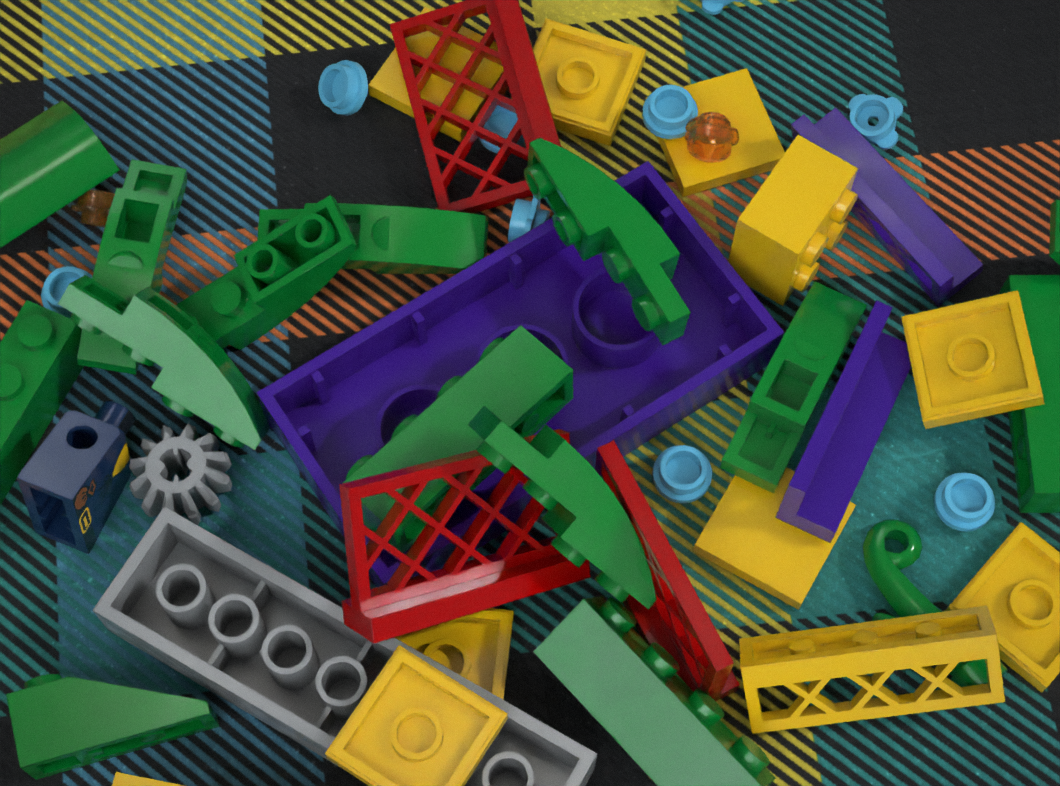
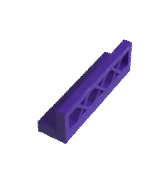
M836 107L815 124L804 114L791 124L793 141L797 135H800L858 168L851 191L858 194V197L851 212L938 307L982 272L983 264Z
M877 300L796 468L775 518L831 543L911 368L907 343L882 332L893 307Z

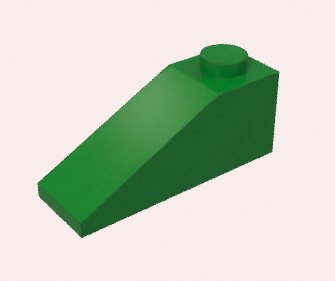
M47 674L32 678L24 683V689L6 694L20 768L35 780L219 727L217 715L206 700L70 676L62 678L59 674Z

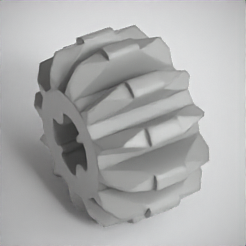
M188 423L180 436L175 437L171 428L163 425L161 430L163 440L158 444L152 440L142 438L141 448L147 457L130 459L129 468L133 475L137 476L136 479L130 482V490L135 498L143 499L141 507L147 516L154 517L158 515L165 506L180 516L182 513H186L189 520L198 525L201 521V515L198 510L205 506L211 511L219 512L221 503L215 493L231 491L232 482L230 477L225 474L231 467L230 458L226 452L218 451L219 442L211 433L199 438L196 427ZM188 469L190 470V475L184 480L180 481L178 476L175 475L174 481H172L171 477L176 472L182 470L186 476Z

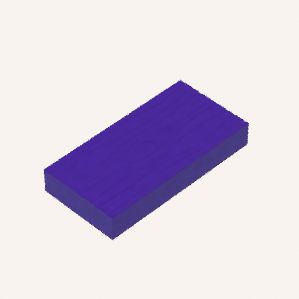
M647 161L616 179L615 182L645 208L661 226L680 253L674 276L670 281L691 312L683 336L662 346L654 331L648 332L644 330L638 322L632 308L633 298L623 282L617 284L612 280L604 266L602 253L583 261L574 245L566 246L561 241L555 230L553 220L550 218L256 393L270 427L344 537L339 484L346 480L351 467L365 455L371 454L374 456L391 440L393 432L404 419L414 414L419 416L436 401L438 392L448 380L457 375L463 377L479 362L483 351L491 342L499 337L507 338L520 325L573 369V399L555 414L546 425L553 430L561 429L569 432L570 445L594 469L598 447L614 440L624 457L768 366L783 338L784 331L650 162ZM544 425L534 435L538 434ZM498 468L495 469L472 492L484 501H487L504 473ZM517 483L499 512L515 524L532 496L522 488V485ZM464 498L444 527L462 539L481 509L467 498ZM493 520L475 547V550L501 535L507 529L496 520ZM439 534L419 565L429 572L442 569L456 546ZM365 536V542L367 545L370 539ZM383 549L368 571L369 577L375 586L386 585L401 561ZM414 572L411 577L418 576L419 574Z

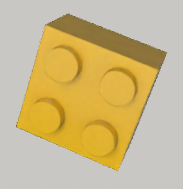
M796 136L737 220L728 262L746 285L782 306L794 289L801 293L807 289L819 269L820 264L816 261L824 248L832 251L848 226V221L845 219L858 197V194L851 191L858 171L857 167L802 136Z

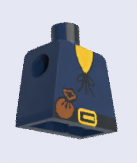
M105 401L95 417L76 410L65 412L21 470L17 480L36 533L84 553H90L132 472L129 468L130 456L125 436L134 423L135 417L126 407L113 401Z

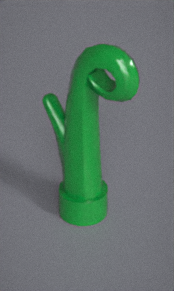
M889 519L876 523L867 532L863 544L864 562L871 578L900 617L941 612L900 571V569L912 565L920 557L922 542L919 534L908 523L897 519ZM890 539L899 541L904 546V551L899 553L886 551L885 541ZM875 613L872 621L897 617L885 613ZM985 659L959 662L949 673L953 676L951 680L961 687L988 684ZM1000 662L1003 676L1008 669Z

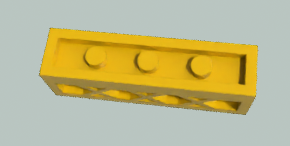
M988 606L739 639L740 669L752 734L1005 702L997 633ZM985 659L988 684L961 687L947 678V675L959 662ZM912 669L926 678L914 693L897 695L883 685L895 670ZM848 677L862 686L851 701L834 703L819 693L829 680L833 678ZM784 685L799 695L788 709L762 712L758 688Z

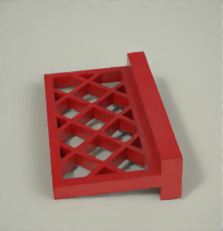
M465 0L390 24L439 210L474 214L514 202L517 198L523 199L533 196L526 180L510 184L497 177L511 153L528 161L529 143L531 141L542 138L561 147L519 0ZM488 13L491 24L479 43L458 33L467 18ZM429 31L439 36L440 39L429 57L425 59L409 51L407 37ZM494 40L499 52L490 48ZM451 42L473 52L460 75L438 65ZM483 58L503 66L504 69L493 91L471 81ZM413 65L421 68L417 76ZM432 74L454 84L440 107L422 99L421 91ZM508 86L512 100L503 96ZM464 89L486 99L485 104L473 123L451 113ZM497 105L517 114L518 120L506 139L484 128L485 123ZM426 112L434 115L430 124L428 122ZM445 121L467 131L454 155L434 145L433 140ZM522 135L526 148L517 144ZM478 137L500 147L487 172L464 161ZM439 160L447 164L443 173L441 171ZM458 169L481 180L471 197L450 203L447 187ZM491 186L497 188V189L488 191Z
M561 429L554 430L570 444L569 432ZM536 435L524 437V439L530 443ZM477 450L339 484L351 598L342 600L344 625L373 644L591 578L590 561L586 559L578 568L550 544L556 536L536 541L528 535V532L545 508L533 497L515 524L499 512L517 483L523 486L528 480L523 475L524 473L513 465L503 475L487 501H484L472 492L470 487L485 466L492 465ZM460 473L457 479L452 476ZM440 478L450 485L451 488L431 517L414 505V502L428 481ZM404 488L401 494L396 489ZM385 493L396 502L374 533L364 525L361 498ZM465 497L481 510L462 539H460L444 526ZM409 511L426 523V526L405 555L388 543V541ZM496 520L510 532L495 554L483 556L475 550V547L492 521ZM440 534L453 543L456 548L442 569L429 572L419 564ZM365 536L370 539L367 545L365 542ZM384 549L401 561L386 585L370 589L368 571ZM469 556L474 559V560L467 561V559L469 558ZM414 572L419 574L418 576L411 577Z
M614 440L598 447L595 470L610 487L627 513L642 544L651 570L657 599L654 604L647 609L631 595L623 602L625 607L636 620L635 627L640 636L649 645L653 642L657 643L673 656L680 666V670L676 674L693 692L697 688L701 689L715 701L736 692L740 684L732 671L734 662Z

